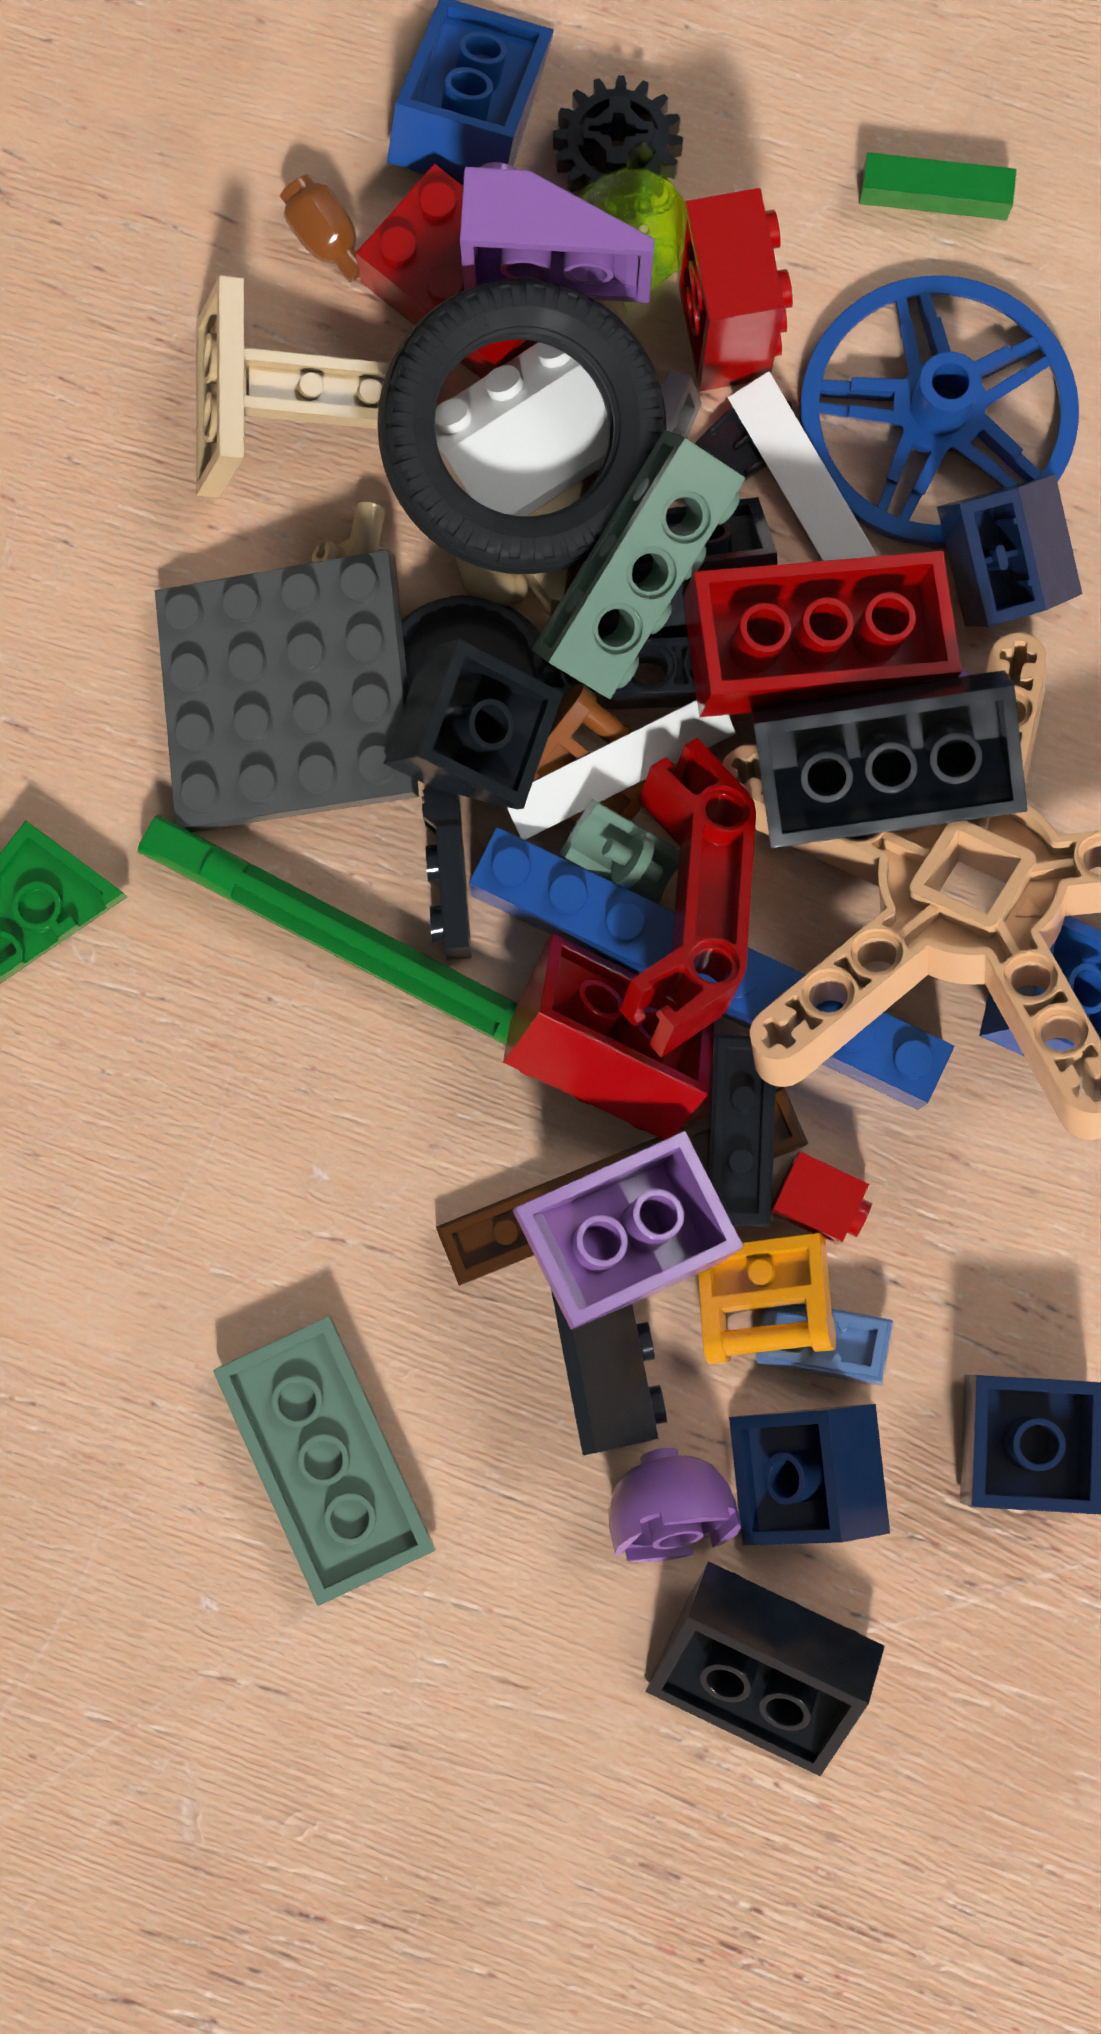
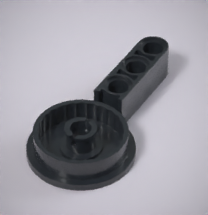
M471 595L450 596L429 602L417 608L402 620L408 690H410L424 649L461 639L563 693L562 699L577 684L569 674L550 664L531 650L541 634L526 617L510 606L503 607L493 601ZM688 637L648 638L637 655L639 657V664L649 662L661 667L665 673V678L658 684L645 685L637 681L633 676L627 685L616 689L611 699L590 688L598 696L596 702L606 710L684 707L697 700Z

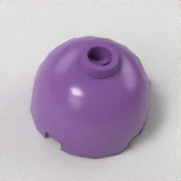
M659 1448L643 1454L640 1457L641 1465L625 1473L615 1486L608 1509L609 1529L614 1553L619 1557L625 1551L627 1561L635 1563L659 1562L694 1555L690 1544L710 1536L712 1548L736 1536L742 1527L736 1501L729 1484L712 1464L700 1458L679 1456L676 1448Z

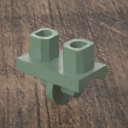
M591 799L587 808L581 812L570 830L568 839L560 853L586 870L659 904L670 878L678 870L680 849L596 800Z

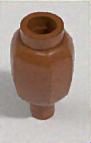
M308 174L297 178L280 194V198L286 205L284 217L287 224L313 257L324 263L336 264L348 282L356 280L360 277L356 251L354 249L357 236L347 211L328 186L314 183Z

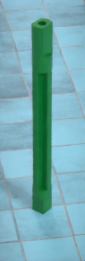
M156 815L151 821L138 845V853L506 1046L510 1020L518 1005L517 1002L160 815Z

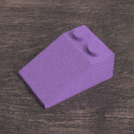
M500 162L487 163L480 168L465 167L460 233L464 290L497 280L536 279L570 287L594 300L649 303L654 238L529 170H517L509 164Z
M685 1131L518 1206L513 1210L571 1330L722 1263L743 1248Z

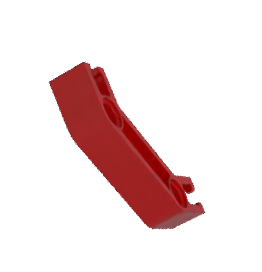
M698 737L684 745L673 774L670 771L673 770L674 764L667 757L650 766L638 799L644 808L680 846L672 951L669 955L631 980L619 1010L633 1026H637L646 1018L642 1012L644 1008L666 996L674 999L679 1010L675 1013L670 1006L666 1005L657 1011L656 1016L660 1021L649 1044L661 1058L719 1019L729 1009L747 967L756 825L755 802L747 790ZM698 974L708 975L716 982L704 980Z

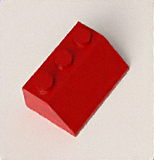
M552 933L544 945L510 1020L503 1063L518 1069L528 1077L541 1080L574 1096L582 1103L593 1105L612 1114L639 1130L647 1131L664 1140L675 1136L708 1095L714 1022L661 1058L649 1044L660 1021L656 1016L657 1011L666 1005L670 1006L675 1013L679 1010L674 999L666 996L647 1006L642 1011L646 1016L645 1020L637 1026H633L619 1010L630 982L637 974Z

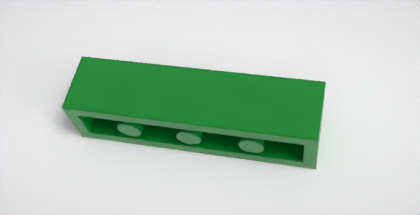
M867 152L862 173L859 204L1007 221L1014 202L1017 169Z

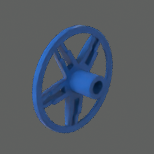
M944 275L914 277L890 283L868 293L846 308L828 327L816 345L808 363L800 397V424L856 520L867 528L888 538L927 547H946L941 525L923 524L909 520L922 495L927 491L948 449H954L1003 488L1018 483L1005 474L1003 468L972 445L977 437L1026 482L1056 474L1058 483L1072 455L1079 423L1078 392L1072 368L1059 341L1039 316L1010 294L993 286L971 279ZM931 295L956 296L985 304L1012 319L1031 338L1010 348L1007 345L976 361L971 360L964 354L952 352L941 317L936 315ZM912 297L917 299L920 316L932 357L920 364L913 322L911 323L907 299ZM897 302L909 371L908 377L905 379L852 377L851 381L823 380L827 365L845 336L870 314ZM1038 350L1042 351L1044 355L1042 359L1024 370L1021 369L993 388L985 391L982 386V379L1003 370ZM1050 366L1058 391L1060 420L1054 450L1043 472H1041L1021 453L1023 449L986 415L985 410L987 406ZM819 396L893 401L892 410L851 404L849 406L821 403L819 402ZM819 414L903 427L904 432L886 476L887 482L878 506H875L854 490L837 469L823 438ZM911 449H914L929 457L900 516L897 517L888 513L887 510Z

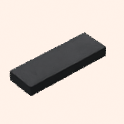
M714 1035L708 1177L733 1226L770 1228L776 1086L770 1085L761 1079L757 1073L750 1036Z

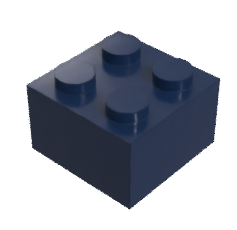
M964 1375L960 1503L979 1508L1101 1515V1382Z

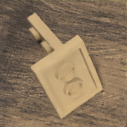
M219 275L196 321V496L220 498L244 460V416L378 429L379 400L391 363L244 348V278ZM244 369H246V395H244Z

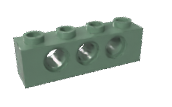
M664 430L531 650L550 664L611 699L616 689L623 688L634 676L639 664V657L637 655L649 635L657 633L667 622L673 607L671 600L683 580L691 578L693 573L697 572L706 556L705 544L716 526L725 523L734 513L740 500V492L738 490L746 478L685 437ZM683 497L686 502L685 517L678 525L668 528L666 523L667 510L672 502ZM651 553L653 567L650 574L644 580L634 583L632 579L634 563L642 555ZM618 609L620 620L617 628L610 635L600 637L598 633L600 619L606 612Z

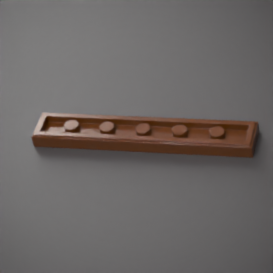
M785 1087L776 1089L773 1159L808 1144ZM710 1116L683 1126L677 1132V1134L686 1132L707 1175ZM656 1137L436 1226L458 1285H464L535 1256L513 1213L516 1207L660 1143L664 1139Z

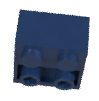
M1056 474L937 506L966 627H990L1046 611L1083 594Z

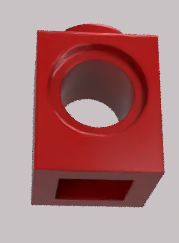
M799 1151L794 1156L771 1205V1214L812 1234L820 1233L827 1241L837 1245L844 1241L847 1233L854 1237H857L872 1207L871 1202L863 1199L869 1184Z

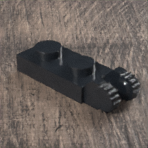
M426 785V789L422 790L424 796L421 797L422 801H424L422 804L423 819L425 821V828L437 837L436 845H425L428 882H440L441 905L430 906L432 943L444 942L447 960L472 958L459 795L437 790Z

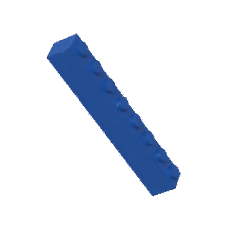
M498 827L496 828L469 882L472 897L549 934L555 933L637 975L671 953L674 911ZM748 947L747 967L743 980L729 1009L722 1017L750 1030L752 1022L759 1013L806 974ZM698 974L704 980L716 982L708 975ZM830 1000L822 1002L816 1009L828 1013L837 1011L844 1005L838 1001ZM883 1012L823 1062L822 1065L919 1110L929 1102L955 1046Z

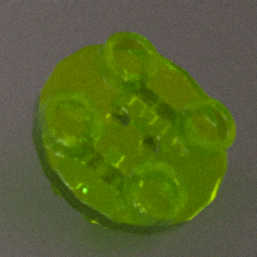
M623 168L602 175L597 181L588 184L582 190L579 196L580 199L638 230L643 224L648 225V231L645 234L654 238L650 289L660 286L678 270L685 200L666 177L648 169Z

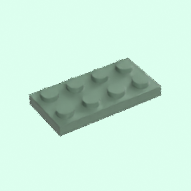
M331 1316L323 1318L213 1370L317 1606L436 1550Z

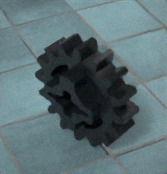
M618 75L615 89H606L600 78L594 79L593 95L588 97L585 93L576 89L572 93V107L574 110L560 108L558 112V127L561 129L553 131V150L559 152L556 154L557 173L570 172L568 174L567 189L571 193L581 189L583 186L586 187L587 202L591 205H594L601 196L609 197L611 211H617L621 198L629 197L636 209L642 207L643 191L647 189L651 194L659 197L663 194L664 180L662 177L675 179L677 175L678 160L676 157L682 156L683 137L676 135L679 133L680 128L679 114L665 115L668 108V97L662 94L653 100L649 99V83L644 80L633 91L627 89L625 76ZM612 141H623L624 146H613Z

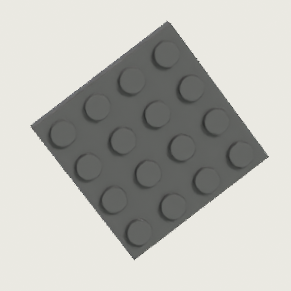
M388 549L155 590L175 824L190 832L419 797L418 780L383 764L409 693L395 556Z

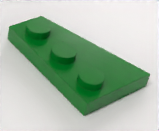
M26 820L0 852V984L127 898L121 890Z

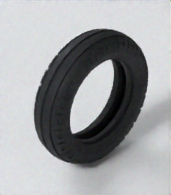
M504 279L483 283L455 294L427 313L413 327L395 353L382 386L378 408V442L383 467L397 500L409 518L431 541L451 555L480 568L508 574L547 573L585 561L664 430H667L666 409L658 376L645 349L632 331L613 312L586 294L561 284L536 279ZM507 340H530L552 346L580 364L592 378L602 396L609 427L608 447L604 463L597 478L580 499L561 510L539 516H515L492 510L470 497L455 482L442 460L435 434V411L442 385L450 372L464 358L476 350L493 343Z

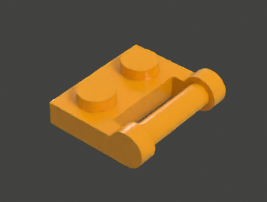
M820 1233L742 1243L743 1248L728 1259L698 1274L703 1349L709 1364L730 1362L731 1355L812 1346L814 1352L835 1350L837 1340L831 1310L826 1239ZM806 1304L808 1321L735 1330L727 1329L726 1313Z

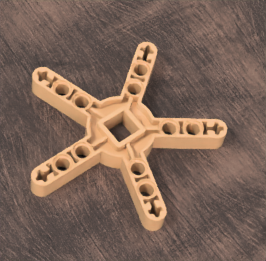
M1011 633L1001 637L994 643L989 655L986 673L1005 670L1011 681L1014 675H1021L1020 686H1015L1026 787L1045 694L1046 649L1042 642L1032 635ZM740 746L732 750L725 757L723 766L747 790L755 802V829L769 835L757 746ZM1027 805L1028 812L875 833L863 839L847 837L792 845L796 849L878 886L880 914L754 1019L750 1029V1038L755 1068L761 1079L770 1085L779 1087L791 1086L800 1082L927 975L958 984H985L1064 1128L1079 1139L1094 1140L1101 1138V1102L1094 1104V1102L1101 1101V1040L1050 951L1061 931L1066 916L1101 912V875L1090 871V869L1101 867V830L1058 835L1051 824L1040 813ZM958 861L1006 883L988 914L939 892ZM874 961H884L892 965L890 968L879 972L869 971L864 968L865 965ZM1025 985H1034L1045 992L1038 996L1030 997L1018 993L1016 989ZM830 1000L838 1001L844 1005L839 1010L828 1013L816 1009L822 1002ZM1054 1038H1064L1071 1041L1075 1046L1069 1050L1058 1051L1047 1047L1045 1042ZM1083 1075L1082 1088L1087 1096L1079 1098L1080 1077Z

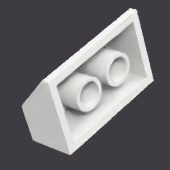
M538 342L506 364L495 368L487 376L461 393L442 402L435 411V434L438 449L452 478L474 500L504 514L528 516L602 468L605 460L609 427L602 396L592 378L580 364L564 352L547 344Z

